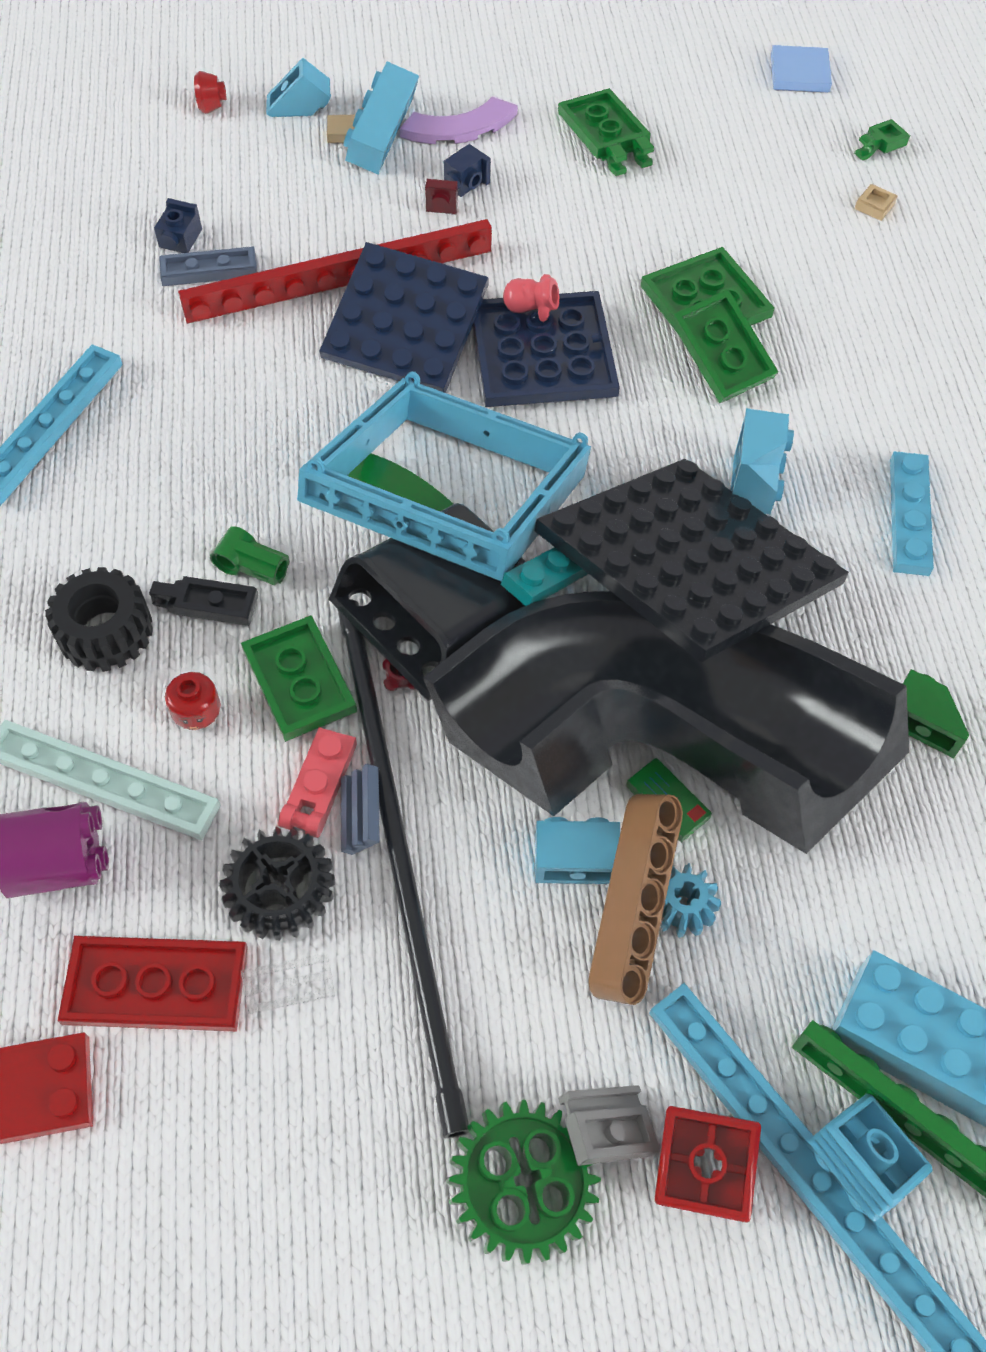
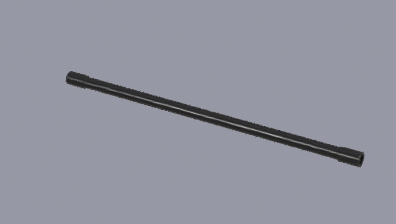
M349 599L354 605L359 606L358 601ZM337 609L342 635L346 641L370 764L378 767L379 809L436 1086V1103L444 1138L459 1137L469 1133L467 1127L469 1122L463 1094L458 1086L364 635Z

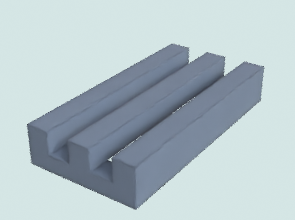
M368 763L362 766V771L356 769L352 771V776L344 775L341 777V852L354 855L380 842L378 767Z

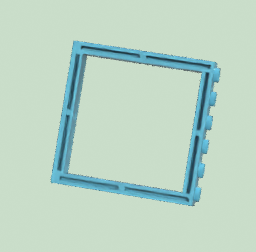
M409 372L405 378H402L299 469L297 501L502 581L504 574L515 566L538 536L534 531L536 520L557 511L585 476L591 446L587 445L588 437L584 433L579 432L575 434L573 439L567 438L420 384L419 375L416 372ZM406 420L549 472L506 526L498 528L494 532L347 476Z

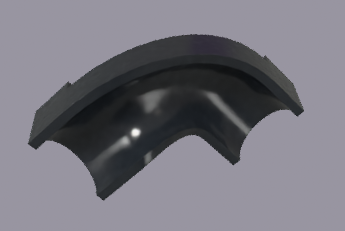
M611 591L564 594L536 601L512 611L483 629L423 677L449 743L552 816L558 814L613 765L608 748L624 741H637L659 748L688 764L740 799L742 815L807 854L909 753L906 685L812 640L771 624L701 663Z

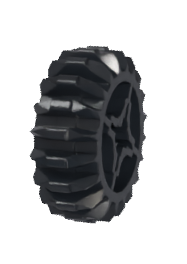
M276 826L273 836L266 837L264 831L259 829L257 833L258 841L252 843L251 840L244 838L242 844L245 850L242 852L231 849L230 856L234 863L223 864L222 871L227 878L220 880L219 883L221 891L226 893L221 898L225 908H231L228 913L230 919L233 922L241 921L240 926L246 933L256 927L257 937L263 940L269 930H272L275 940L280 941L283 936V930L289 929L291 935L297 938L299 935L297 926L303 923L307 928L312 929L314 921L311 915L324 917L326 909L322 903L332 902L333 900L332 890L329 889L335 885V876L329 873L333 869L332 861L330 858H324L326 853L321 844L313 846L314 841L309 834L299 839L298 831L292 828L286 836H283L281 828ZM281 857H282V858H288V859H286V860H284V861H275V860H272V859H274V858H281ZM258 868L260 872L259 879L251 885L252 890L245 895L246 883L252 872ZM311 871L309 887L299 899L295 891L296 887L304 881L303 876ZM269 874L274 880H278L281 884L284 883L287 892L281 886L274 882L272 883ZM275 904L283 905L285 907L283 909L278 910L266 909L267 907Z

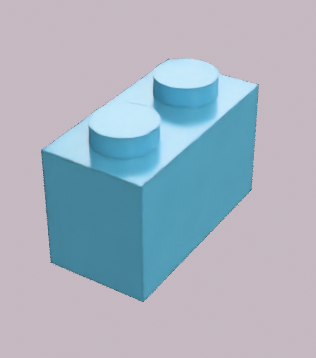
M550 817L544 821H537L535 831V883L609 884L620 837V822H609L608 819L600 817L590 818L586 821H568L563 817Z

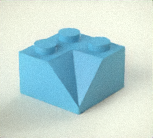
M746 408L734 453L730 490L732 494L746 498L754 507L764 514L770 515L774 502L781 501L784 480H779V474L784 472L787 453H784V451H791L794 430L788 429L789 414Z

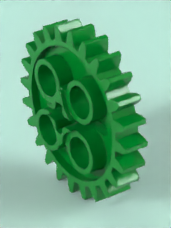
M521 1100L518 1103L516 1113L512 1112L507 1101L503 1102L499 1106L500 1118H497L490 1109L485 1110L482 1114L485 1128L479 1123L472 1121L467 1127L474 1139L460 1137L456 1142L458 1147L465 1153L464 1156H452L449 1160L451 1165L460 1169V1174L450 1176L447 1179V1184L460 1187V1193L450 1199L449 1204L463 1205L465 1209L456 1220L457 1224H464L469 1221L473 1223L474 1227L468 1239L471 1242L484 1235L487 1238L484 1245L485 1254L491 1253L497 1245L502 1246L501 1257L503 1262L510 1261L515 1250H518L521 1264H529L534 1249L541 1262L550 1260L549 1244L559 1254L565 1253L568 1250L564 1235L574 1241L580 1240L583 1236L576 1222L589 1224L593 1221V1217L584 1209V1206L599 1203V1198L588 1192V1187L601 1182V1177L588 1174L587 1167L593 1164L578 1166L567 1127L563 1128L560 1125L563 1111L559 1109L550 1118L545 1117L546 1109L543 1102L537 1105L533 1113H529L526 1100ZM511 1138L517 1140L519 1161H517L516 1154L510 1146ZM538 1138L547 1144L549 1148L547 1162H538L531 1156L529 1152L531 1139ZM487 1151H497L504 1157L506 1168L503 1175L491 1174L486 1169L484 1157ZM521 1172L524 1176L531 1175L533 1178V1184L527 1187V1191L524 1186H516L514 1178ZM546 1186L556 1187L562 1195L563 1203L558 1212L549 1210L543 1202L542 1194ZM507 1198L516 1204L519 1216L514 1225H507L499 1219L497 1205L500 1199ZM528 1198L531 1202L534 1212L538 1216L537 1224H533L530 1220V1207Z

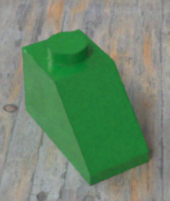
M910 669L902 683L907 688L909 736L954 759L967 741L969 733L949 689L931 676Z

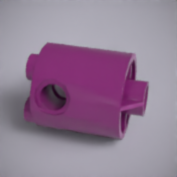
M83 801L67 806L44 807L0 814V890L6 899L98 884L102 871H108L109 869L106 846H99L97 830H102L100 807L98 805L89 806L87 802Z

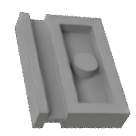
M639 1085L568 1091L558 1098L560 1105H565L568 1117L564 1120L578 1166L645 1158L660 1151L646 1105L640 1104L637 1095L641 1092Z

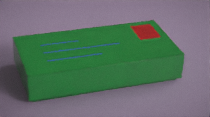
M657 757L627 780L626 787L634 795L662 794L674 795L678 798L683 811L678 837L681 843L711 818L712 812Z

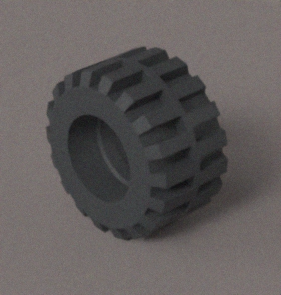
M98 567L97 571L91 572L90 568L81 570L82 574L76 577L74 574L66 578L68 581L66 584L59 583L54 589L57 595L49 597L47 601L49 609L45 610V617L48 621L47 625L65 658L70 659L71 663L78 668L84 665L87 671L94 672L97 667H100L102 672L111 671V666L118 665L119 668L126 666L125 661L129 658L135 660L139 657V648L146 649L149 644L147 636H152L153 627L151 622L153 621L139 585L135 584L134 579L129 575L123 576L122 571L117 569L108 572L106 567ZM115 613L105 623L96 626H85L97 615Z

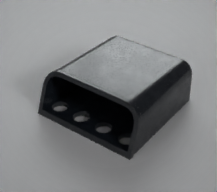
M456 503L440 511L494 532L464 504ZM389 538L363 553L356 554L347 559L340 569L328 599L427 701L431 700V696L423 678L422 670L424 668L438 666L483 629L506 614L525 606L501 585L502 581L393 538ZM521 557L512 569L527 561ZM356 593H362L367 595L371 601L367 605L358 606L354 605L349 598ZM379 617H387L395 625L389 630H381L375 627L373 621ZM404 641H410L418 646L419 651L412 655H406L401 653L397 646Z

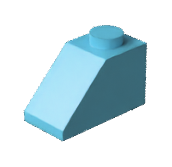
M302 58L267 94L266 114L270 117L312 116L319 108H324L331 98L330 78L306 59Z

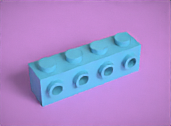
M388 61L382 72L376 71L371 85L373 91L367 90L362 107L364 110L358 109L353 122V127L355 128L354 130L349 128L345 136L343 146L348 148L345 161L379 175L414 98L419 75Z

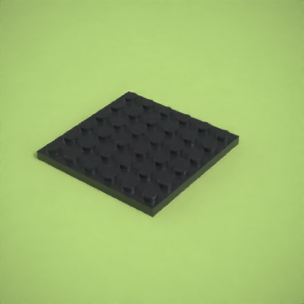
M682 459L542 516L536 520L534 529L538 535L701 663L843 585L849 573L839 566L833 558L816 550L804 538L790 532L780 525L775 518L767 516L754 507L746 498L732 494V491L723 482L711 477L702 471L697 464L687 459Z

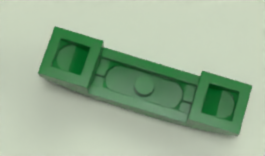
M372 453L347 475L437 511H442L453 505L440 491L413 472Z

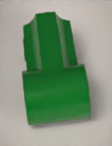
M236 526L228 528L210 554L211 562L222 572L229 575H237L239 572H242L274 586L277 583L281 584L290 563L287 554L257 543L250 533Z

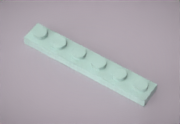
M4 719L0 725L1 765L196 839L203 840L221 806L217 798Z

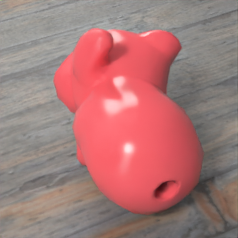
M543 274L539 282L534 279H512L505 287L503 293L504 303L513 313H525L538 309L539 319L544 322L548 319L549 312L556 310L559 306V287L556 280L549 274Z

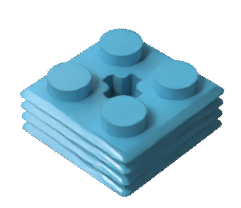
M865 1094L809 1139V1144L815 1151V1157L819 1165L826 1171L832 1172L847 1191L848 1199L852 1206L859 1212L865 1213L873 1222H876L894 1208L933 1171L932 1165L870 1094Z

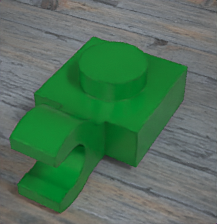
M893 119L869 127L868 133L859 137V141L864 146L855 150L854 154L861 160H867L878 149L886 154L907 146L911 135Z

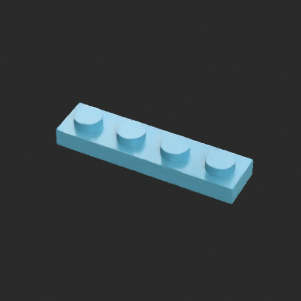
M894 451L890 459L893 572L930 576L934 565L929 455Z

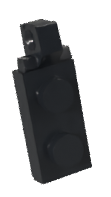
M183 576L182 580H175L174 584L153 581L149 595L154 606L166 608L167 612L176 615L250 626L258 598V591L253 586Z

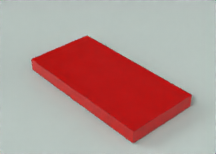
M74 936L57 1021L61 1025L237 1032L248 950L247 943L239 941Z

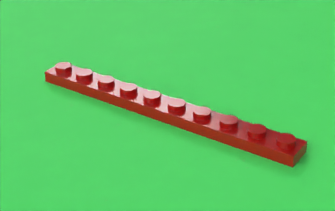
M488 219L377 245L438 263H446L491 252L492 226ZM363 248L179 290L178 294L186 323H193L347 286Z

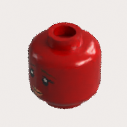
M200 672L183 673L172 679L166 688V706L171 718L178 726L188 730H198L206 728L218 717L221 703L215 684L208 676Z

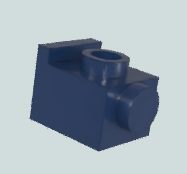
M471 144L466 145L443 161L444 180L457 181L458 196L460 197L477 188L481 183L486 186L490 184L491 158Z
M168 198L166 200L167 207L154 227L159 248L176 252L189 253L202 231L197 204Z

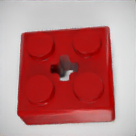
M669 1106L666 1110L654 1198L655 1203L661 1206L745 1223L750 1222L761 1124L750 1120ZM705 1149L713 1150L714 1158L722 1161L721 1171L714 1170L711 1178L702 1177V1169L694 1166L695 1157H703Z

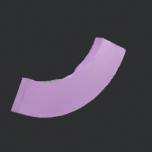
M492 96L480 107L458 115L431 116L413 112L400 127V137L427 144H436V140H454L455 144L476 140L480 134L490 130L494 133L507 125L517 115L518 105Z

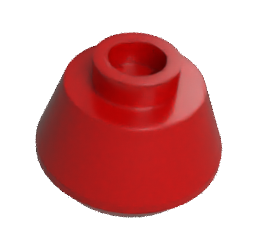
M198 71L194 75V90L198 109L208 114L222 107V100H227L225 82H219L217 75L204 71Z

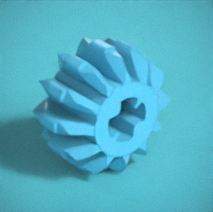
M690 863L684 866L682 873L672 866L662 915L664 917L661 924L662 931L668 930L673 925L677 927L676 933L680 938L684 936L688 927L697 936L702 933L703 925L710 927L714 924L716 916L713 912L719 911L721 901L714 897L718 891L717 883H704L707 877L706 870L699 872L696 876L692 874ZM679 896L688 898L687 904L690 903V905L681 904L682 898Z

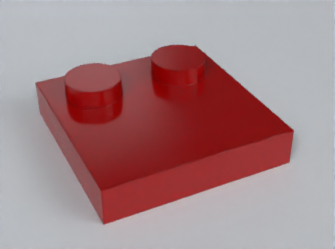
M85 1032L0 1048V1144L93 1127L89 1036Z

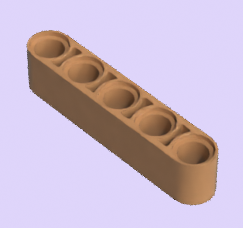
M636 794L627 803L589 973V988L597 999L636 1005L645 997L682 823V806L674 795Z

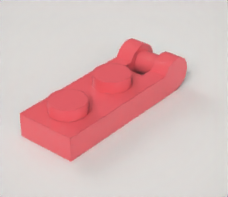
M318 728L290 797L280 812L279 827L288 830L296 827L305 830L306 835L309 834L315 838L320 837L340 789L341 777L346 774L356 749V737ZM303 806L314 809L311 814L301 812Z

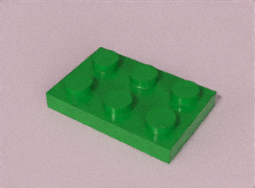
M729 289L674 313L670 319L719 403H723L775 378L779 373Z
M312 615L241 643L243 653L285 742L358 712L356 702Z

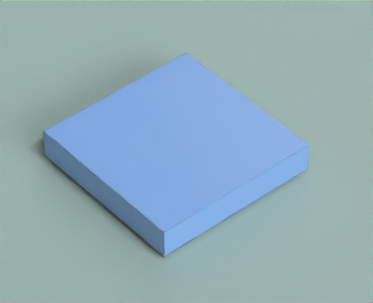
M772 45L771 66L774 90L830 92L832 79L828 48Z

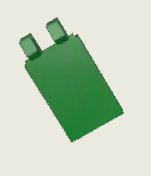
M610 88L558 103V114L596 159H601V161L607 160L608 168L615 176L626 174L627 168L621 162L627 160V153L633 152L634 160L641 168L653 165V159L647 155L654 152V146L650 142L651 133Z

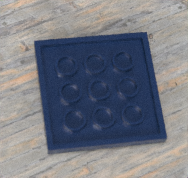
M366 242L319 350L320 356L326 360L396 381L405 378L409 372H416L420 377V384L446 393L488 288L489 278Z
M599 291L560 293L558 308L551 310L548 319L544 322L539 319L538 309L525 313H513L506 307L503 298L482 300L473 327L485 407L619 397L620 386ZM601 330L603 342L593 343L591 335L597 334Z

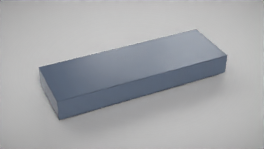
M254 246L159 256L162 286L222 281L257 272Z

